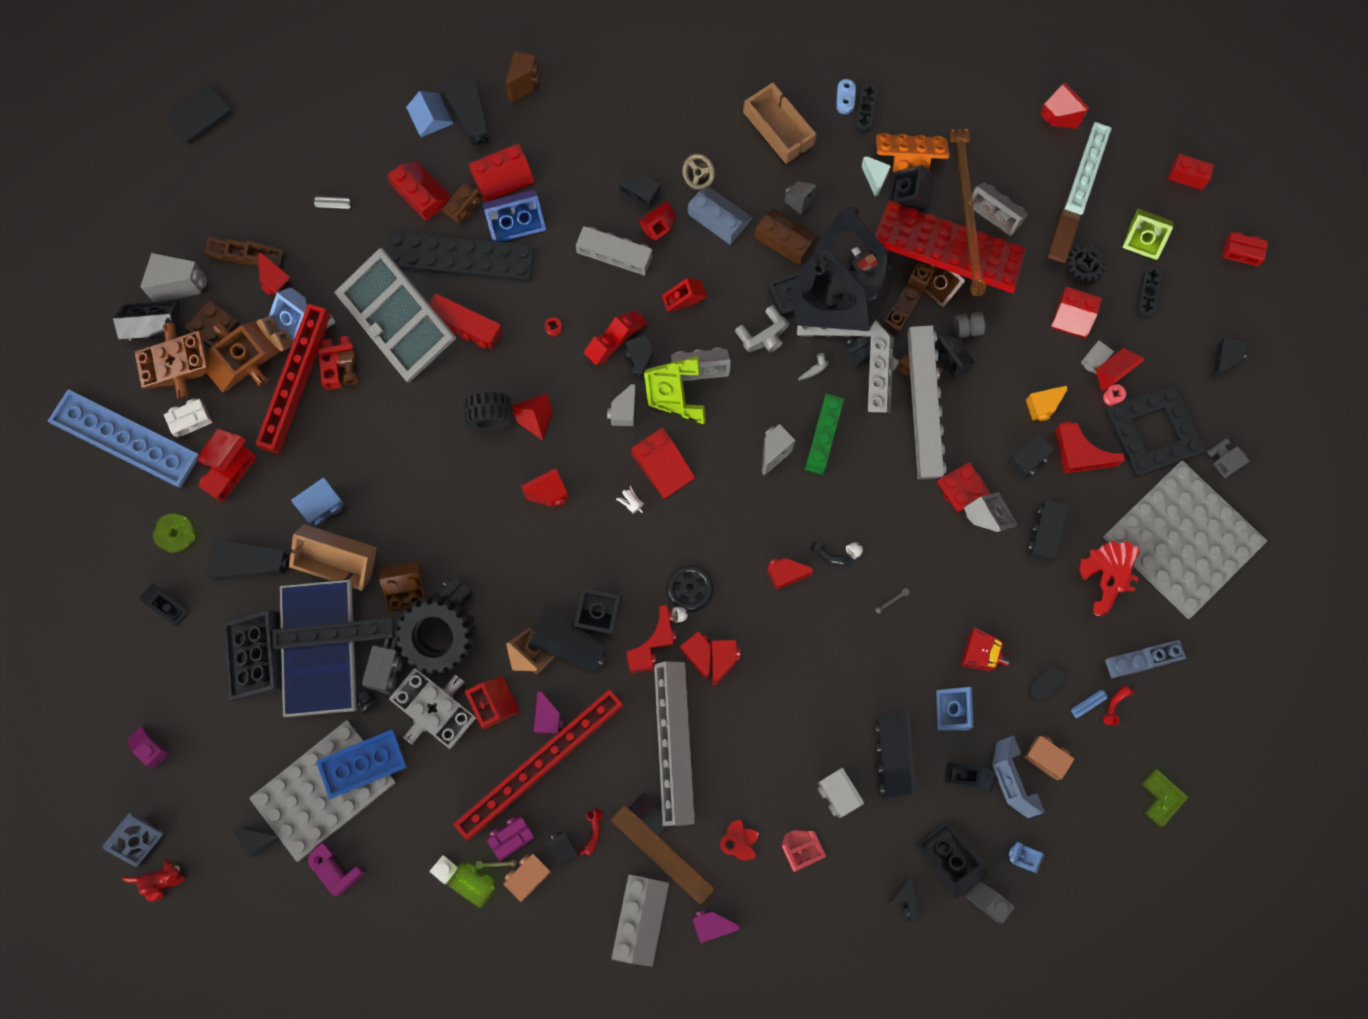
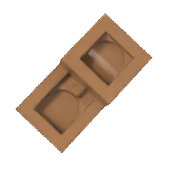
M273 315L256 321L262 333L277 349L284 351L292 347L293 341L287 329L281 331Z

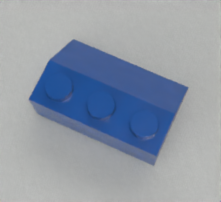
M535 190L482 203L493 241L503 242L546 230Z

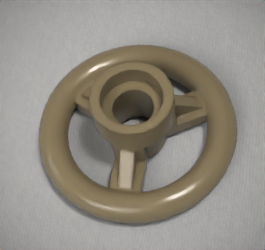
M692 154L683 164V177L691 188L703 190L712 184L715 177V169L707 156ZM700 159L705 163L696 164L694 160ZM689 165L693 169V182L688 176ZM709 175L708 180L704 184L698 185L701 178Z

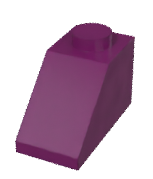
M538 692L534 733L557 735L564 728V719H561L560 713L542 692Z
M140 726L126 740L132 752L148 767L155 768L169 754L143 726Z
M707 909L696 912V917L692 918L700 943L740 930L739 925L714 912L708 913Z

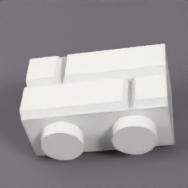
M200 399L188 400L186 405L172 407L168 410V413L164 414L169 429L176 438L212 423L208 410Z

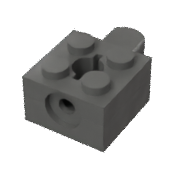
M396 634L393 639H385L383 648L372 646L362 685L371 691L392 695L398 688L399 679L397 677L399 671L403 670L404 660H402L403 657L398 653L399 647H397L396 641L399 639V636H396Z

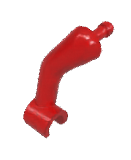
M1123 686L1110 700L1108 713L1103 717L1105 724H1119V717L1115 714L1117 705L1125 697L1133 695L1135 691L1130 690L1128 686Z
M594 809L593 812L590 811L586 814L587 819L592 821V835L584 845V849L578 851L579 855L583 853L591 855L599 841V820L603 816L602 811L599 809Z

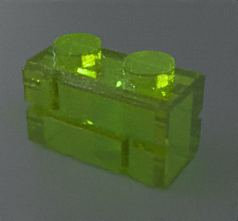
M461 863L447 885L477 907L483 908L496 889V886L493 885L494 880L485 874L483 877L477 874L478 869L472 864L467 863L464 865Z

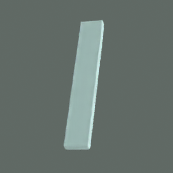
M1094 122L1065 206L1066 210L1080 215L1083 214L1111 127Z

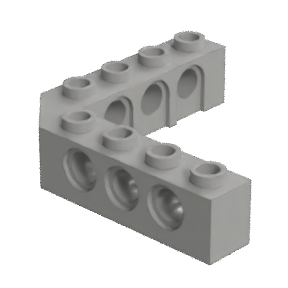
M877 319L870 331L797 326V335L802 337H813V335L826 337H871L868 412L891 413L894 337Z

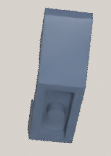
M1013 735L996 743L992 766L1007 803L1025 817L1030 818L1045 813L1037 793L1027 796L1012 760L1013 757L1021 755Z

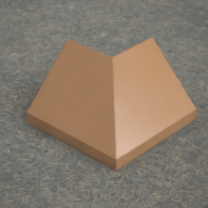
M530 627L514 637L506 645L512 671H533L538 676L555 655L529 645L534 630Z

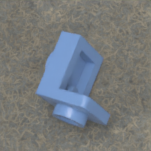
M1017 842L1009 852L1010 861L1016 866L1037 874L1044 854Z

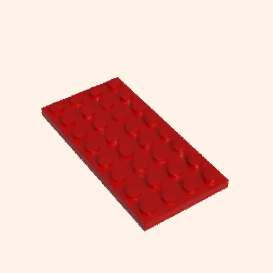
M888 201L875 233L876 238L887 250L1010 293H1014L1026 250V248L1019 244L1006 242L1001 238L989 236L984 232H978L967 226H960L952 223L950 220H943L932 214H926L915 208L902 206L898 202Z

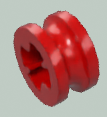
M552 317L545 322L547 334L557 336L561 333L562 324L559 319ZM553 323H555L557 329L554 328V330H551L549 325L551 324L553 326Z

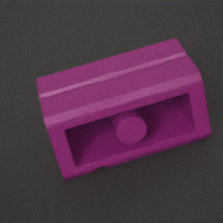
M514 816L506 822L507 826L500 830L498 827L489 833L490 838L487 839V842L499 861L504 860L536 838L523 817L517 818V816Z

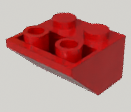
M503 676L482 682L464 691L484 730L520 712Z

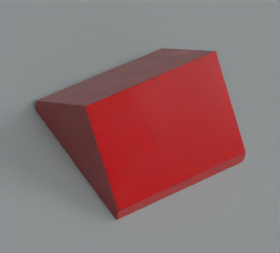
M1122 348L1096 368L1101 390L1105 391L1142 363L1144 358Z

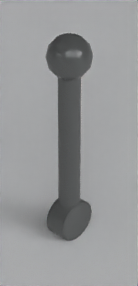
M904 588L900 594L882 606H877L875 612L878 614L882 613L884 608L903 596H908L909 590Z

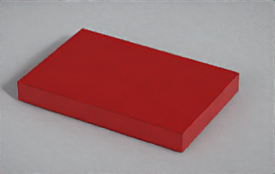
M217 429L196 460L203 465L224 471L246 439L242 436Z

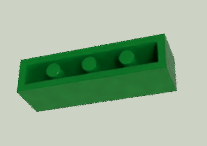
M829 394L825 395L805 470L823 475L844 398Z

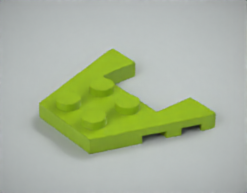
M699 356L646 369L644 377L648 406L668 413L675 412L681 414L683 418L689 419L690 417L698 420V423L704 424L706 421L705 406L685 404L682 374H700Z

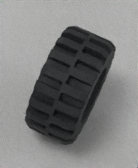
M433 594L430 597L427 595L413 603L403 612V616L397 623L399 627L396 629V636H399V639L396 643L397 647H402L400 652L402 657L407 656L409 659L407 663L411 666L416 664L417 670L423 671L427 669V673L434 674L436 671L444 673L448 669H454L472 650L476 639L474 637L476 626L472 625L474 618L472 615L469 616L467 614L469 609L466 606L462 608L459 605L461 601L458 599L450 600L451 596L448 595L440 597L439 594ZM438 617L450 626L453 633V643L448 649L435 650L426 645L422 640L420 624L425 618Z

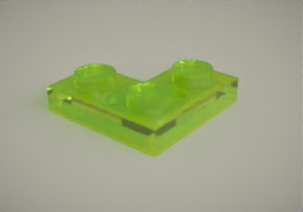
M1157 769L1142 784L1157 798L1145 814L1160 828L1164 827L1188 797Z

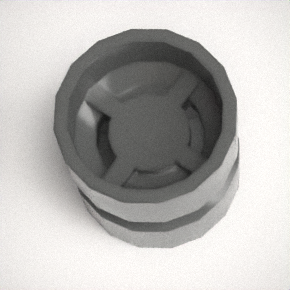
M972 312L968 316L966 314L954 315L953 329L955 336L966 338L969 334L973 336L984 335L985 321L982 312Z

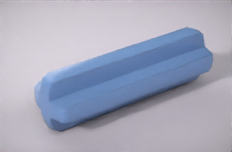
M1100 690L1073 707L1071 713L1075 718H1078L1105 701L1107 695L1103 690Z

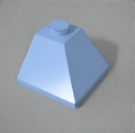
M292 287L277 292L269 316L273 315L281 331L287 329L293 342L307 307L306 298Z

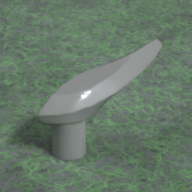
M824 353L817 354L818 363L799 377V380L815 376L826 368L829 361L825 360Z

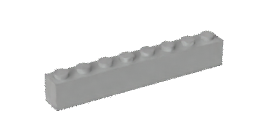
M914 326L907 330L917 477L918 479L942 478L944 473H946V463L943 462L942 457L945 454V445L941 443V436L944 433L943 425L940 424L942 406H939L938 398L941 397V389L937 387V380L940 376L939 368H936L938 350H935L934 342L937 341V333L933 331V326Z
M665 661L654 664L663 826L695 824V813L693 806L685 662Z

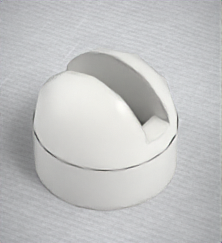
M857 542L846 546L847 553L853 559L859 557L863 552V547L859 546L860 544Z
M674 607L672 609L673 622L685 621L688 617V614H686L687 610L683 607Z

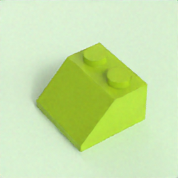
M1137 209L1130 224L1123 248L1158 260L1173 229V221Z

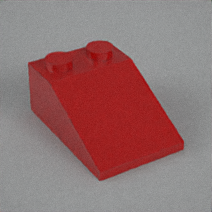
M663 427L631 448L633 458L663 499H666L695 479L690 468Z

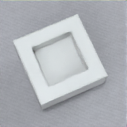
M442 855L430 872L446 885L458 871L459 867Z

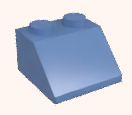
M324 477L291 500L312 527L321 526L329 516L338 514L342 507L345 506Z

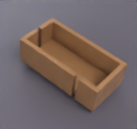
M771 83L744 101L743 113L787 164L798 157L799 152L804 153L814 146L817 134L786 97L782 98L783 94L776 85Z
M305 524L293 534L290 568L330 581L346 580L351 573H354L349 578V580H352V588L361 591L371 581L377 547Z

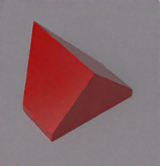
M547 393L512 405L517 423L544 441L553 411Z

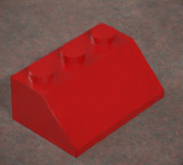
M519 143L469 164L471 175L480 190L484 202L499 199L535 184Z
M419 162L400 164L387 175L391 186L425 221L439 212L452 197Z

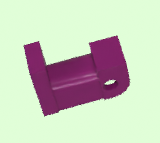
M322 843L309 855L308 864L333 897H338L363 876L365 872L361 867L356 866L346 875L334 860V857L337 855L327 843Z

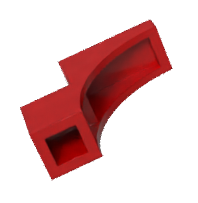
M636 310L616 316L606 332L594 336L583 353L595 365L604 363L625 340L637 331L645 328L648 322Z
M667 605L659 606V622L651 638L642 646L627 651L630 674L653 670V664H656L655 652L651 653V650L673 647V641H677L675 629L671 630L670 622H673L672 610L668 611Z

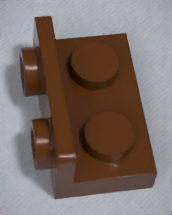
M463 183L441 209L442 213L460 224L468 218L470 211L480 204L482 198L480 190L477 188L473 190Z

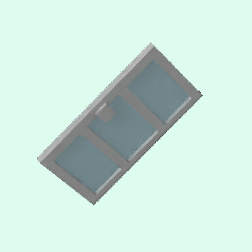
M379 248L334 292L406 382L410 383L456 339L453 332L383 248Z

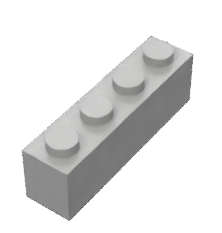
M583 226L576 243V251L579 254L644 276L652 259V249L649 246L633 243L627 238H618L612 233L600 232L594 227L588 228Z

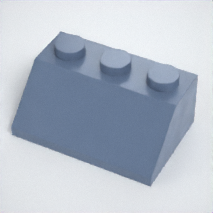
M711 187L699 191L688 204L689 216L730 245L753 218Z

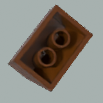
M775 209L764 215L755 228L754 236L760 242L798 265H801L820 237Z

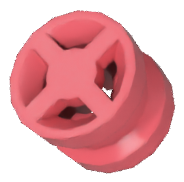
M1114 384L1105 391L1103 400L1110 407L1120 404L1125 399L1126 391L1121 385Z

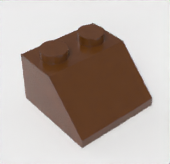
M514 51L505 82L509 102H514L534 91L535 85L539 84V64L536 63L535 55Z

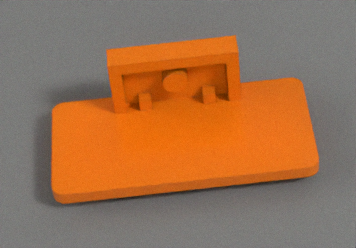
M882 133L877 134L875 138L878 155L894 156L893 172L920 165L929 170L931 158H949L947 139L941 136L926 137L924 135L908 136L906 134L890 135Z

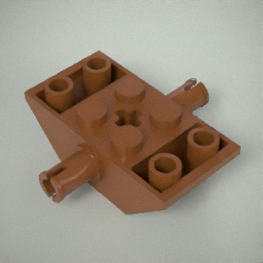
M256 321L243 324L231 333L223 322L217 323L221 330L214 325L212 330L216 332L221 340L213 345L206 354L208 364L206 373L222 393H225L248 375L255 380L259 387L264 385L260 378L267 383L269 379L259 367L279 353L280 350L265 337Z
M166 323L162 325L166 341L135 351L141 387L153 388L175 385L177 399H184L189 397L186 381L203 376L208 369L201 331H196L177 338L175 323Z

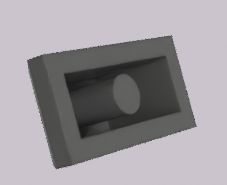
M800 181L794 186L790 185L785 191V203L801 215L813 203L816 186L812 183Z
M978 882L970 888L965 897L997 923H1004L1015 908L998 892L982 882Z

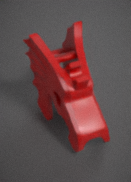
M1111 541V543L1102 545L1098 550L1091 549L1090 557L1081 559L1080 572L1084 580L1100 571L1104 572L1100 583L1103 597L1100 602L1095 601L1093 612L1096 616L1108 614L1119 593L1135 591V587H1131L1130 582H1138L1139 578L1131 575L1140 554V547L1131 545L1129 541L1122 544ZM1111 578H1113L1115 580L1114 585L1110 587L1107 586Z

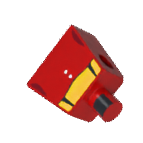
M974 628L970 631L961 666L993 671L998 663L1008 666L1011 655L1001 652L1002 641Z

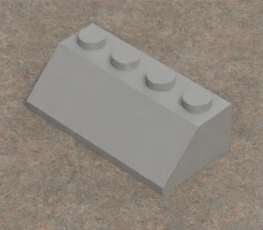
M628 875L611 959L653 967L669 883Z

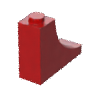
M1071 421L1062 422L1055 430L1064 474L1115 467L1125 461L1123 453H1109L1093 446L1082 434L1078 423H1071Z

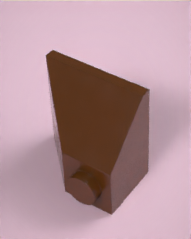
M930 265L929 268L934 270V274L924 292L944 308L964 284L966 278Z

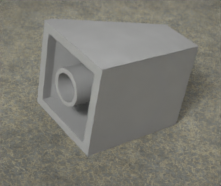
M151 253L140 287L153 302L168 301L201 294L202 289L206 286L207 278L193 261Z

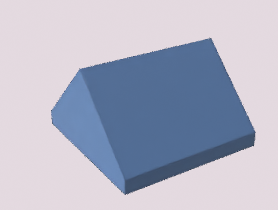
M419 91L406 107L420 137L453 124L439 93Z
M972 687L936 690L937 730L968 731L972 729Z

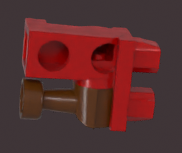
M348 336L340 337V345L333 346L331 339L321 341V348L318 349L321 382L326 391L343 388L339 370L344 367L346 373L343 375V384L354 385L359 382L358 375L354 373L353 365L357 362L356 350Z

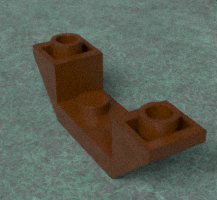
M918 262L900 297L884 320V324L899 332L901 331L934 274V270Z

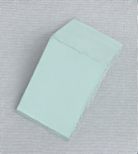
M864 157L861 167L876 197L879 195L888 176L890 165L870 157Z

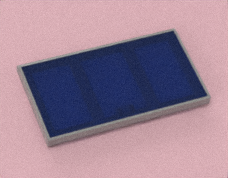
M352 580L280 586L281 629L353 622ZM354 642L281 650L283 717L357 711Z

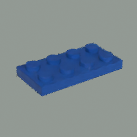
M393 729L316 761L328 797L331 800L408 768Z

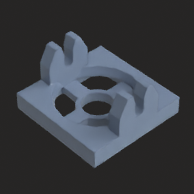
M129 812L102 847L104 850L137 868L164 833L154 827L147 819H142L139 814L135 816ZM131 826H141L136 833L128 834L124 831ZM148 831V842L144 843L142 836ZM138 836L140 838L137 845H128L131 837ZM119 837L125 840L126 846L119 849L117 846ZM137 848L141 849L140 851L134 854H128L131 850Z

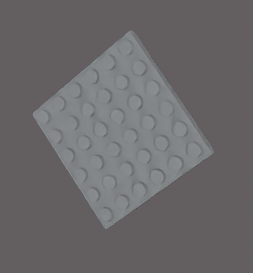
M1183 460L1103 536L1109 543L1115 541L1118 544L1129 541L1131 545L1140 547V554L1136 559L1134 567L1187 619H1190L1267 542L1256 529Z

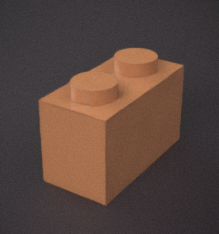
M1047 736L1036 737L1023 757L1055 780L1062 779L1074 761V758L1070 756L1071 753L1062 747L1058 748L1053 744L1054 741Z
M527 854L519 862L521 866L516 871L512 869L505 876L507 881L504 885L520 902H523L552 872L535 854L531 856Z

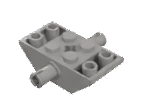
M414 668L389 698L390 701L414 719L413 726L403 738L413 745L421 733L427 730L446 747L451 749L476 719L474 715L453 699V695L464 684V681L457 675H454L444 688H439ZM432 706H436L438 710L436 713L431 712Z

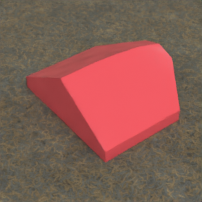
M793 830L785 834L782 847L794 872L826 857L815 831Z

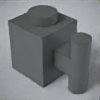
M1227 438L1208 450V454L1211 457L1216 454L1220 456V459L1213 464L1224 478H1227L1249 462L1246 453L1240 450L1238 446L1230 452L1226 447L1231 443Z

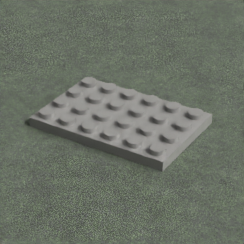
M348 720L249 798L296 862H300L396 783L393 777L389 775L332 800L329 799L316 761L364 741Z

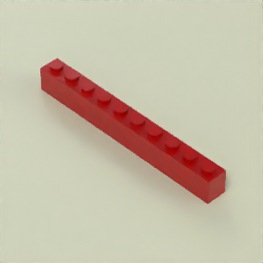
M609 689L453 825L467 841H470L623 708V704Z

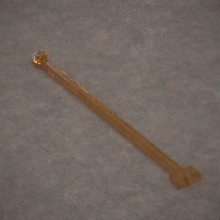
M951 129V142H956L973 278L970 291L974 296H977V294L981 296L985 293L987 284L982 280L965 142H969L970 134L969 129H965L964 135L962 134V129L957 130V135L955 134V129Z

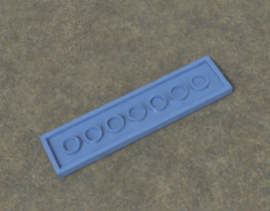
M69 389L48 419L50 424L178 488L182 487L199 454Z

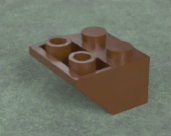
M419 560L380 567L379 580L388 612L406 609L426 596Z

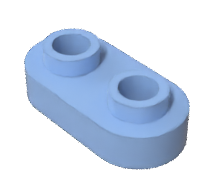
M849 79L841 80L837 88L836 108L842 114L851 113L855 105L856 87L855 83Z

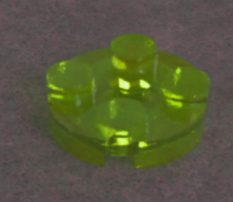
M167 514L160 518L153 532L155 543L169 553L180 552L195 540L194 527L191 521L185 516L177 514ZM172 529L178 530L176 537H170Z

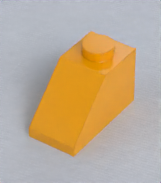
M1067 386L1030 394L1026 402L1032 421L1050 419V416L1054 413L1066 393Z

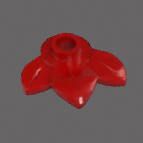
M741 820L734 821L728 826L727 835L721 839L720 848L725 854H734L739 860H751L756 857L751 846L756 842L759 833L752 829H743ZM727 841H733L734 847L728 848L726 846Z

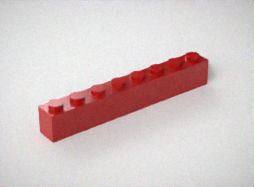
M307 304L255 443L262 450L280 455L331 317L324 308Z

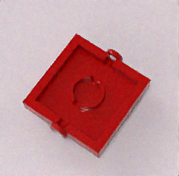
M970 462L937 480V484L944 493L945 500L951 503L957 513L963 511L964 507L981 496L990 494L983 479L980 478V475H978Z

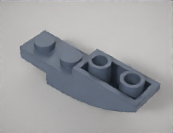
M1180 640L1111 657L1105 659L1112 679L1186 659Z

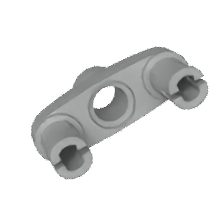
M774 305L768 307L765 311L774 324L755 337L751 336L744 325L736 328L735 333L743 342L747 352L755 351L764 346L769 352H773L782 345L779 336L787 329L789 322L785 317H782Z

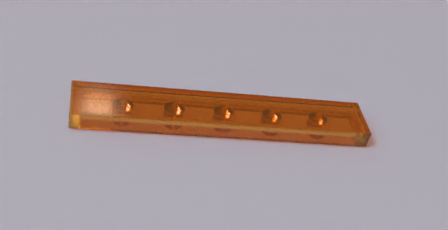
M623 806L612 818L611 822L700 905L714 891L713 887L626 806Z

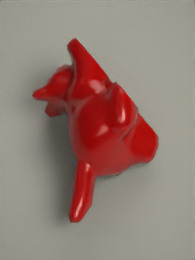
M165 859L164 867L157 872L147 873L140 877L124 876L122 880L127 883H137L139 894L146 896V900L154 902L162 899L164 888L181 884L185 880V876L178 875L180 871L178 865Z

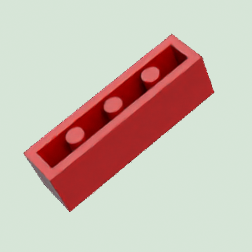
M436 293L429 303L453 333L460 334V337L466 341L472 340L483 349L489 348L492 350L503 332L501 324ZM427 315V321L435 325V323Z

